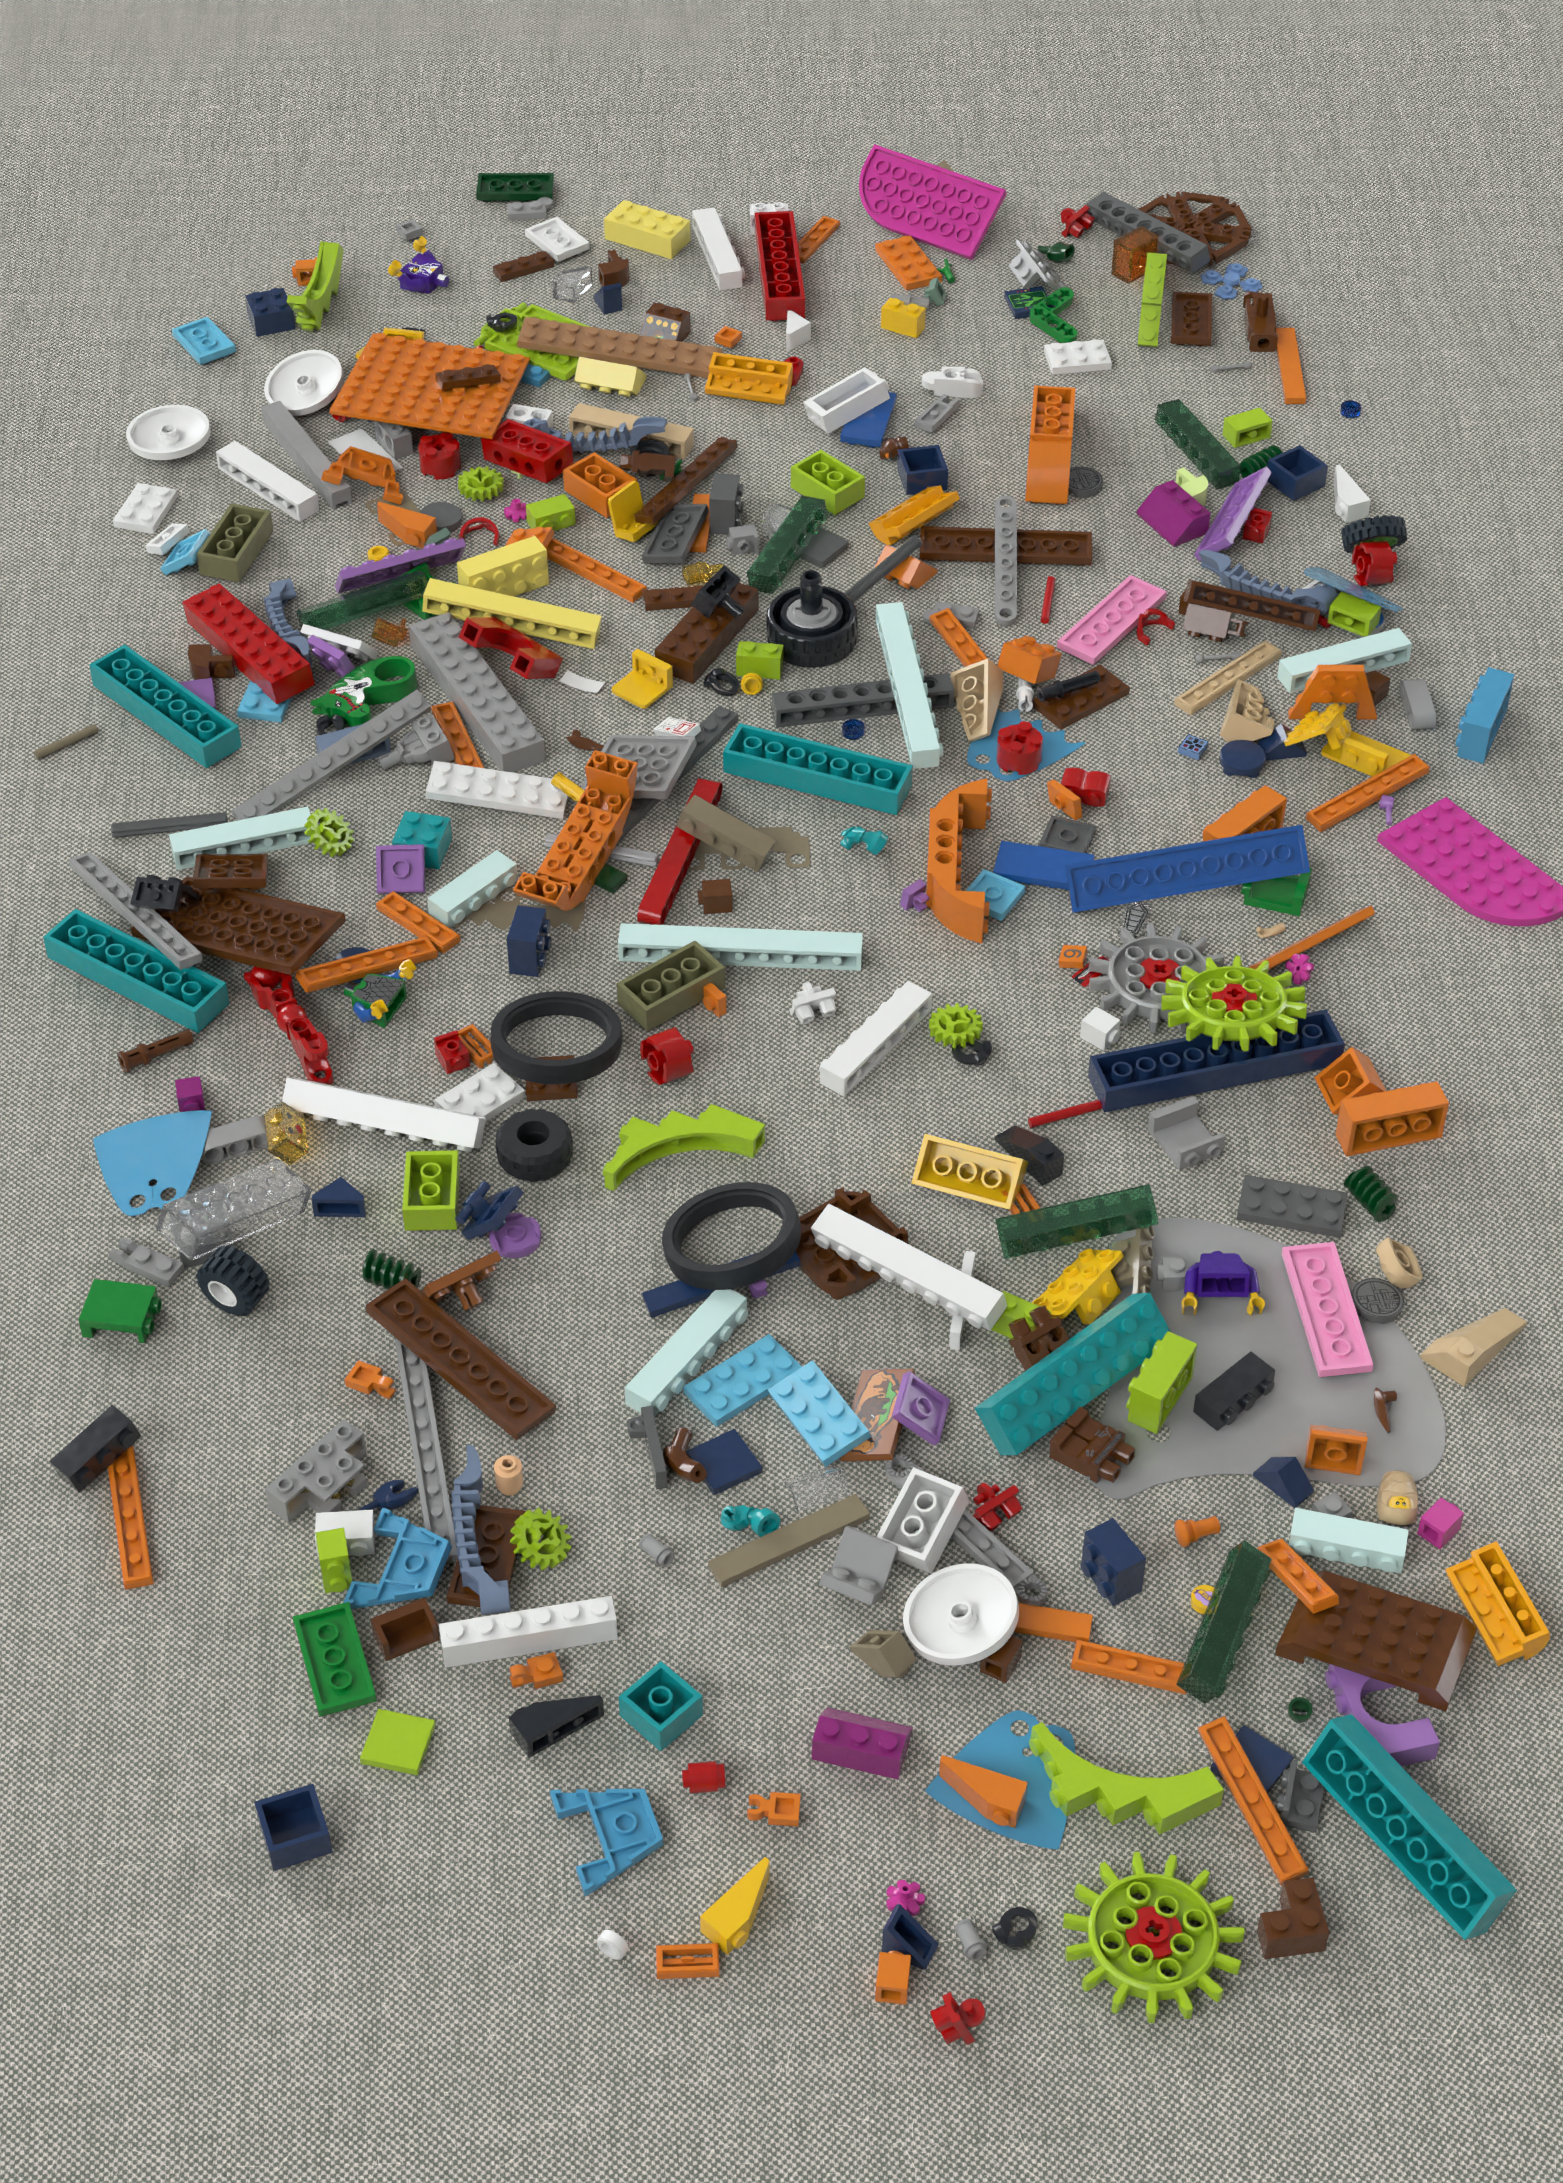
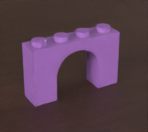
M1329 1664L1328 1671L1325 1672V1680L1328 1688H1333L1336 1696L1335 1703L1339 1713H1343L1344 1716L1353 1714L1400 1766L1436 1759L1440 1742L1429 1718L1402 1724H1386L1371 1717L1363 1708L1361 1699L1367 1694L1397 1686Z

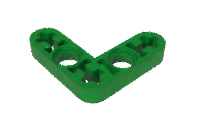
M1061 287L1030 310V322L1060 343H1070L1077 340V329L1057 316L1073 303V290ZM1047 305H1055L1056 307L1049 308ZM1056 324L1058 327H1050L1049 325Z

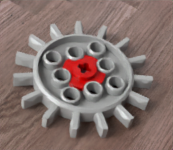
M1148 923L1146 937L1135 939L1126 927L1121 928L1120 940L1124 945L1120 948L1105 940L1100 942L1099 952L1111 958L1110 961L1090 957L1089 971L1107 974V976L1090 978L1089 991L1109 990L1111 994L1101 998V1010L1105 1011L1120 1004L1126 1009L1123 1013V1025L1127 1026L1135 1015L1149 1019L1150 1033H1156L1159 1020H1168V1013L1176 1011H1161V995H1170L1165 993L1166 980L1171 979L1187 983L1181 979V967L1184 965L1197 973L1206 971V958L1201 952L1206 949L1207 938L1203 936L1194 944L1189 945L1181 941L1182 926L1178 925L1174 929L1171 938L1156 936V929L1153 923ZM1223 953L1209 956L1217 967L1224 966L1225 955ZM1186 1023L1177 1026L1180 1032L1185 1031Z

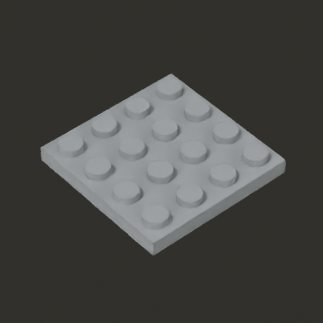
M610 735L601 752L638 763L633 798H654L660 800L669 797L697 742L695 737ZM587 778L584 780L581 788L584 790L588 785Z

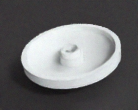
M307 350L296 353L281 361L268 375L264 386L266 399L269 404L281 401L292 416L313 413L329 404L338 395L344 383V371L339 360L329 352Z
M165 405L145 411L134 418L127 428L126 437L130 449L135 454L151 460H172L187 456L200 449L208 441L211 430L207 416L200 410L185 405Z
M980 1564L953 1565L929 1575L912 1591L904 1608V1629L912 1647L924 1658L943 1665L970 1664L992 1655L1009 1640L1018 1623L1019 1603L1010 1581L997 1570Z

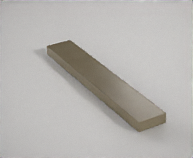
M854 1494L709 1560L708 1568L722 1588L843 1532L847 1526L854 1527L870 1520V1513L857 1494Z

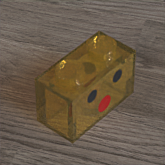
M283 1101L264 1114L269 1153L288 1165L293 1164L308 1153L303 1114Z

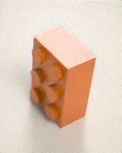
M595 452L563 470L564 491L606 518L611 516L608 499L630 482L637 481L636 478Z

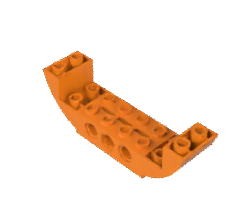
M1034 385L1025 502L1067 504L1076 388Z
M594 750L585 766L588 784L537 873L532 875L523 872L513 888V892L517 896L564 911L571 910L580 902H584L595 883V878L607 862L623 834V828L635 790L637 762Z
M988 779L972 781L949 792L939 801L935 808H930L926 892L929 900L926 901L927 908H931L935 917L953 933L977 943H982L983 934H988V919H984V916H989V902H985V892L961 891V884L956 883L961 882L962 828L985 829L986 820H990L991 806H987V802L991 803L992 788H987Z

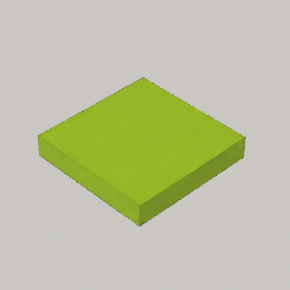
M378 1709L360 1756V1763L418 1776L436 1726L435 1720Z

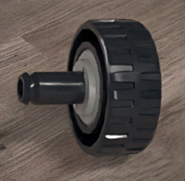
M808 570L801 575L799 587L791 588L781 593L771 602L767 610L766 630L768 643L783 645L784 662L799 667L816 668L837 663L852 652L857 643L858 617L856 607L847 595L837 589L822 586V576L817 571Z

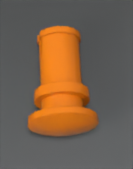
M1216 1516L1198 1521L1190 1519L1184 1522L1182 1519H1179L1174 1524L1175 1536L1182 1547H1188L1190 1542H1197L1201 1537L1220 1533V1523Z

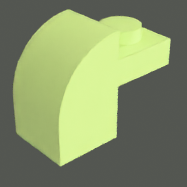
M1184 467L1178 469L1176 483L1204 507L1208 490L1207 478L1204 475L1196 478Z

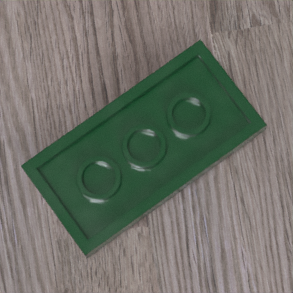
M478 173L476 199L485 202L491 200H501L504 202L520 200L526 202L548 197L553 200L554 173Z

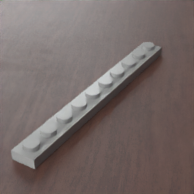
M415 690L234 808L232 815L238 821L275 813L429 712L431 705L418 690Z
M91 852L69 859L70 868L180 970L190 968L202 962L201 952L154 909L132 906L130 903L133 890Z
M395 1340L425 1529L450 1542L452 1549L446 1563L455 1562L458 1556L427 1365L399 1340Z

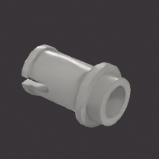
M646 1534L639 1542V1548L650 1555L657 1566L667 1567L672 1563L675 1556L673 1549L670 1546H664L652 1534Z
M964 1919L958 1922L954 1930L964 1946V1955L970 1958L971 1961L982 1959L987 1954V1943L978 1935L973 1921Z

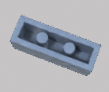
M363 724L316 736L317 754ZM389 738L349 764L372 759L391 752Z

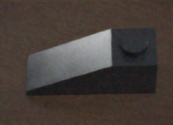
M1015 1125L995 1136L994 1140L1012 1157L1028 1161L1026 1171L1042 1186L1063 1174L1064 1154L1049 1139Z
M600 1695L535 1702L527 1707H521L508 1717L510 1734L526 1756L530 1758L603 1717V1698Z

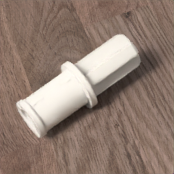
M1020 678L1016 691V696L1019 699L1018 708L1023 711L1025 706V712H1028L1033 707L1032 698L1034 691L1031 688V682Z

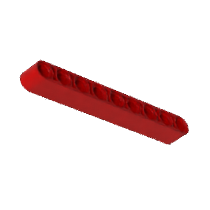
M699 778L687 804L696 795L717 807L722 795V782ZM675 827L639 905L637 913L638 922L650 925L664 924L701 840Z

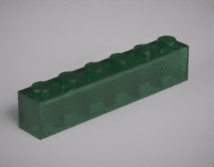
M1180 399L1157 405V414L1155 415L1157 425L1165 431L1166 435L1174 441L1177 447L1184 452L1187 458L1193 462L1197 469L1202 472L1217 490L1234 485L1239 481L1240 464Z
M807 496L800 497L747 571L749 586L759 589V592L773 594L778 586L782 584L785 576L790 573L792 566L799 560L803 549L809 546L810 540L818 533L823 522L827 520L828 509H826L824 499Z
M418 570L297 610L296 614L301 629L303 624L326 630L421 598L428 581L425 573Z
M1150 1184L995 1219L1004 1259L1159 1224Z
M1245 1540L1232 1548L1227 1555L1176 1684L1204 1704L1214 1697L1219 1698L1225 1691L1227 1686L1225 1679L1235 1666V1653L1242 1646L1244 1630L1253 1619V1615H1251L1252 1609L1259 1602L1262 1595L1259 1592L1261 1586L1270 1575L1268 1568L1272 1558Z

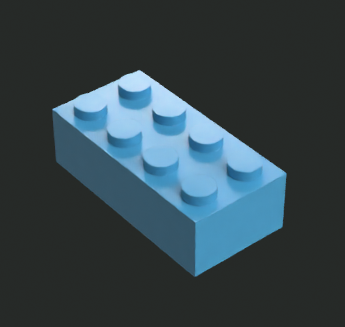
M1488 667L1485 675H1480L1477 684L1479 689H1474L1471 702H1468L1465 710L1466 716H1462L1458 729L1462 731L1458 734L1455 746L1459 747L1457 757L1484 764L1507 712L1515 674Z

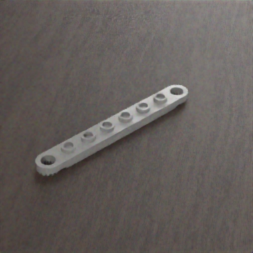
M1000 496L995 501V622L1003 627L1004 625L1008 627V625H1014L1017 619V502L1011 496ZM1003 503L1004 505H1006L1007 503V505L1009 504L1010 507L1004 508L1001 505H1003ZM1003 613H1007L1011 616L1008 618H1004L1001 616V614L1003 615Z
M895 1454L893 1460H887L885 1466L887 1478L900 1490L904 1486L913 1467L921 1471L924 1470L917 1467L908 1456H903V1454ZM902 1465L906 1467V1471H901V1473L897 1471L896 1473L895 1470L893 1471V1467ZM965 1509L951 1538L980 1565L988 1566L1003 1574L1010 1581L1017 1599L1022 1604L1035 1606L1044 1604L1047 1598V1586H1045L1044 1581L1042 1582L1041 1579H1038L1030 1568ZM1036 1589L1040 1592V1595L1034 1596V1598L1033 1596L1029 1597L1025 1591Z

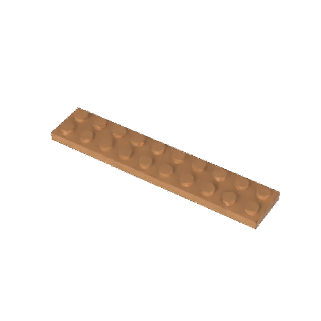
M525 317L517 341L518 348L583 357L678 374L690 373L691 376L708 378L713 352L722 353L723 348H716L714 346L685 343L653 336L648 337L634 333L562 323L554 320H543L535 317Z

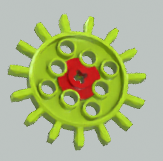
M1236 955L1232 966L1217 967L1211 957L1206 958V971L1197 973L1186 965L1182 966L1181 979L1187 983L1167 979L1165 993L1170 995H1161V1011L1176 1010L1168 1013V1026L1174 1027L1189 1023V1026L1186 1027L1187 1041L1190 1042L1202 1033L1212 1037V1049L1218 1050L1223 1040L1240 1041L1243 1052L1249 1050L1250 1040L1261 1037L1271 1046L1277 1045V1032L1275 1031L1277 1028L1295 1035L1297 1033L1298 1020L1294 1018L1306 1019L1307 1004L1297 1003L1305 1001L1304 986L1284 989L1291 986L1292 973L1290 971L1273 978L1268 975L1269 961L1264 960L1257 969L1242 967L1241 956Z
M1134 1852L1131 1866L1134 1875L1122 1879L1116 1876L1113 1869L1105 1861L1102 1862L1099 1867V1875L1108 1888L1099 1895L1080 1883L1075 1887L1074 1897L1092 1908L1090 1916L1064 1913L1063 1928L1087 1932V1942L1067 1946L1065 1950L1066 1962L1091 1957L1096 1966V1969L1087 1973L1083 1978L1082 1989L1087 1992L1106 1979L1118 1989L1113 1995L1111 2012L1115 2014L1122 2009L1128 1995L1146 1999L1145 2013L1148 2023H1155L1159 2009L1158 2000L1175 1998L1185 2020L1192 2018L1193 2005L1187 1993L1197 1987L1201 1988L1210 1998L1218 2003L1222 1999L1223 1989L1209 1977L1213 1967L1238 1975L1241 1966L1240 1960L1218 1952L1219 1943H1240L1244 1939V1927H1219L1216 1919L1217 1916L1232 1910L1233 1897L1229 1895L1212 1903L1207 1902L1200 1894L1206 1888L1209 1881L1210 1872L1206 1869L1198 1874L1190 1885L1174 1878L1177 1871L1176 1855L1170 1854L1165 1863L1164 1874L1146 1873L1144 1860L1140 1852ZM1140 1893L1145 1896V1899L1136 1900L1131 1895ZM1169 1907L1174 1912L1166 1914L1161 1912L1159 1908ZM1121 1917L1129 1918L1132 1921V1923L1127 1925L1122 1924L1118 1921V1919ZM1188 1921H1199L1202 1926L1192 1927L1188 1924ZM1106 1942H1115L1119 1945V1948L1109 1949L1104 1944ZM1182 1944L1187 1946L1189 1951L1180 1952L1174 1946ZM1141 1955L1144 1956L1148 1961L1145 1963H1138L1133 1959V1957ZM1164 1969L1173 1970L1176 1973V1975L1173 1977H1167L1164 1974H1162L1161 1971Z

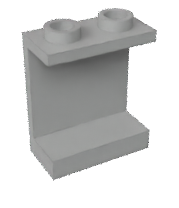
M1194 1096L1149 1113L1148 1131L1178 1170L1192 1167L1210 1158H1215L1223 1154L1225 1135L1221 1133L1212 1136L1197 1117L1199 1102Z

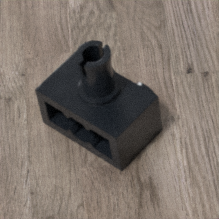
M724 565L699 590L691 605L706 618H709L718 608L722 607L737 620L743 614L745 608L733 600L731 595L741 579Z

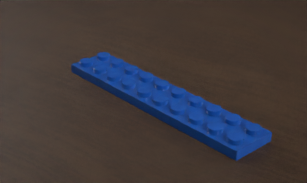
M1303 825L1065 865L1072 913L1310 872Z

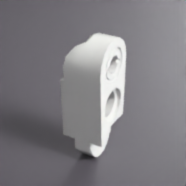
M942 366L941 372L929 371L922 375V386L928 390H934V396L946 394L949 397L976 398L983 393L984 383L981 374L975 369Z

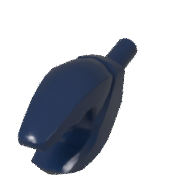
M403 1480L389 1481L376 1490L373 1494V1502L359 1508L358 1511L372 1510L376 1507L380 1511L382 1508L388 1510L400 1508L407 1504L419 1490L417 1487H413L396 1494L395 1492L404 1487L405 1482Z

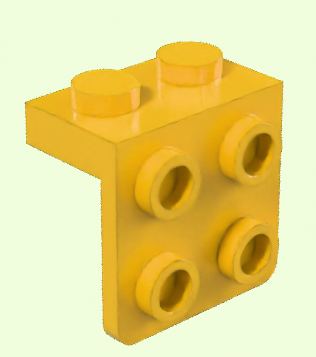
M637 481L630 482L608 499L615 537L635 542L657 526L659 520L654 525L635 522L634 514L644 506Z
M637 648L632 652V671L612 686V693L642 709H646L673 687L672 666Z

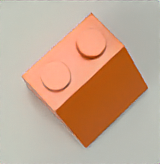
M886 544L876 566L897 549ZM908 556L884 578L892 581L894 577L899 580L897 584L909 589L912 586L919 589L936 575L938 570L912 556Z
M1353 1047L1349 1048L1314 1077L1334 1115L1339 1114L1341 1100L1386 1091L1370 1058Z
M1310 1424L1305 1468L1361 1475L1368 1440L1366 1432Z

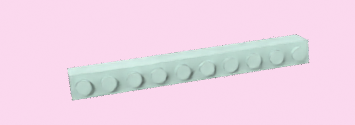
M902 602L877 604L876 625L910 763L913 765V769L939 766L940 757H943V745L938 743V727L934 728L936 721L934 712H930L932 711L931 698L926 697L928 696L927 683H923V668H919L920 655L915 654L917 646L916 640L912 639V625H908L909 613L904 611Z
M621 923L618 955L619 961L656 962L685 945L697 941L722 965L861 971L863 933Z

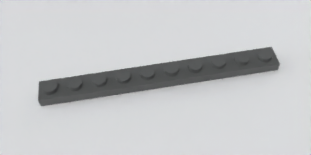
M718 706L699 725L701 731L695 736L697 745L677 782L738 721V713ZM654 798L632 799L623 834L617 844L660 800Z

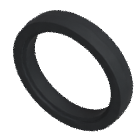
M566 991L536 993L511 1002L495 1016L490 1033L491 1049L497 1064L517 1078L540 1084H569L587 1080L601 1074L618 1059L623 1039L620 1018L609 1005L592 996ZM551 1015L575 1016L592 1021L602 1028L606 1034V1039L596 1050L583 1056L564 1060H544L523 1055L514 1050L506 1040L509 1033L519 1024L534 1018Z
M738 1182L721 1185L692 1197L671 1215L662 1234L664 1256L673 1274L690 1286L707 1290H726L746 1286L773 1274L793 1256L801 1239L800 1219L790 1197L776 1187L757 1182ZM739 1207H760L776 1213L783 1220L779 1234L769 1246L757 1254L737 1262L720 1265L701 1264L688 1259L681 1252V1245L688 1232L702 1220L721 1211Z

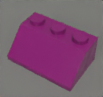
M1173 480L1156 486L1136 512L1141 519L1173 547L1201 537L1209 529L1210 512Z
M827 1707L819 1716L812 1738V1760L899 1780L913 1727Z

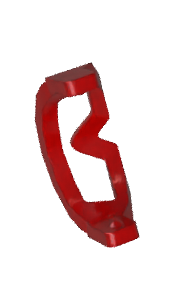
M478 517L467 521L461 527L459 539H464L465 534L485 527L495 534L493 543L495 546H498L500 533L490 519ZM481 523V524H479V525H476V526H473V527H470V528H469V526L472 525V524Z
M1149 608L1146 609L1144 614L1140 613L1136 636L1146 646L1150 644V638L1143 633V627L1159 624L1171 630L1175 628V622L1159 609ZM1150 615L1160 616L1158 619L1147 620Z

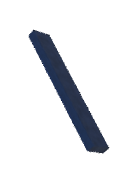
M796 1251L787 1263L768 1277L801 1266ZM755 1254L746 1256V1257H744V1258H741V1259H738V1260H735V1261H732V1262H729V1263H733V1262H737V1261L746 1259V1258L751 1257V1256H753V1255H755ZM677 1280L643 1292L642 1298L650 1317L653 1318L707 1299L715 1290L696 1288L681 1280Z

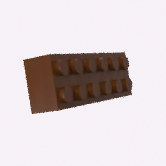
M742 583L738 584L731 598L745 608V611L737 620L722 607L718 608L709 618H706L695 607H692L656 647L655 657L672 666L673 677L694 684L759 610V589Z

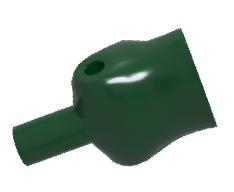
M1057 242L1052 246H1038L1037 249L1042 254H1047L1048 259L1055 263L1069 261L1075 253L1073 244H1065L1063 242Z

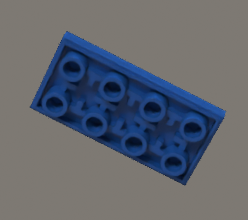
M888 392L890 399L844 424L840 435V442L850 445H867L871 448L881 447L897 400V393Z
M1001 841L993 873L1014 882L1069 890L1065 865L1093 861L1094 854Z

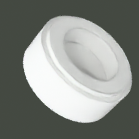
M604 1930L597 1939L599 1949L612 1959H622L629 1949L626 1941L611 1930Z

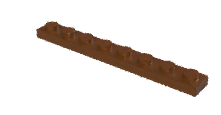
M726 437L716 439L714 443L706 448L703 453L695 458L692 463L685 467L681 473L674 477L670 483L634 514L635 522L654 525L738 448L737 440H731Z

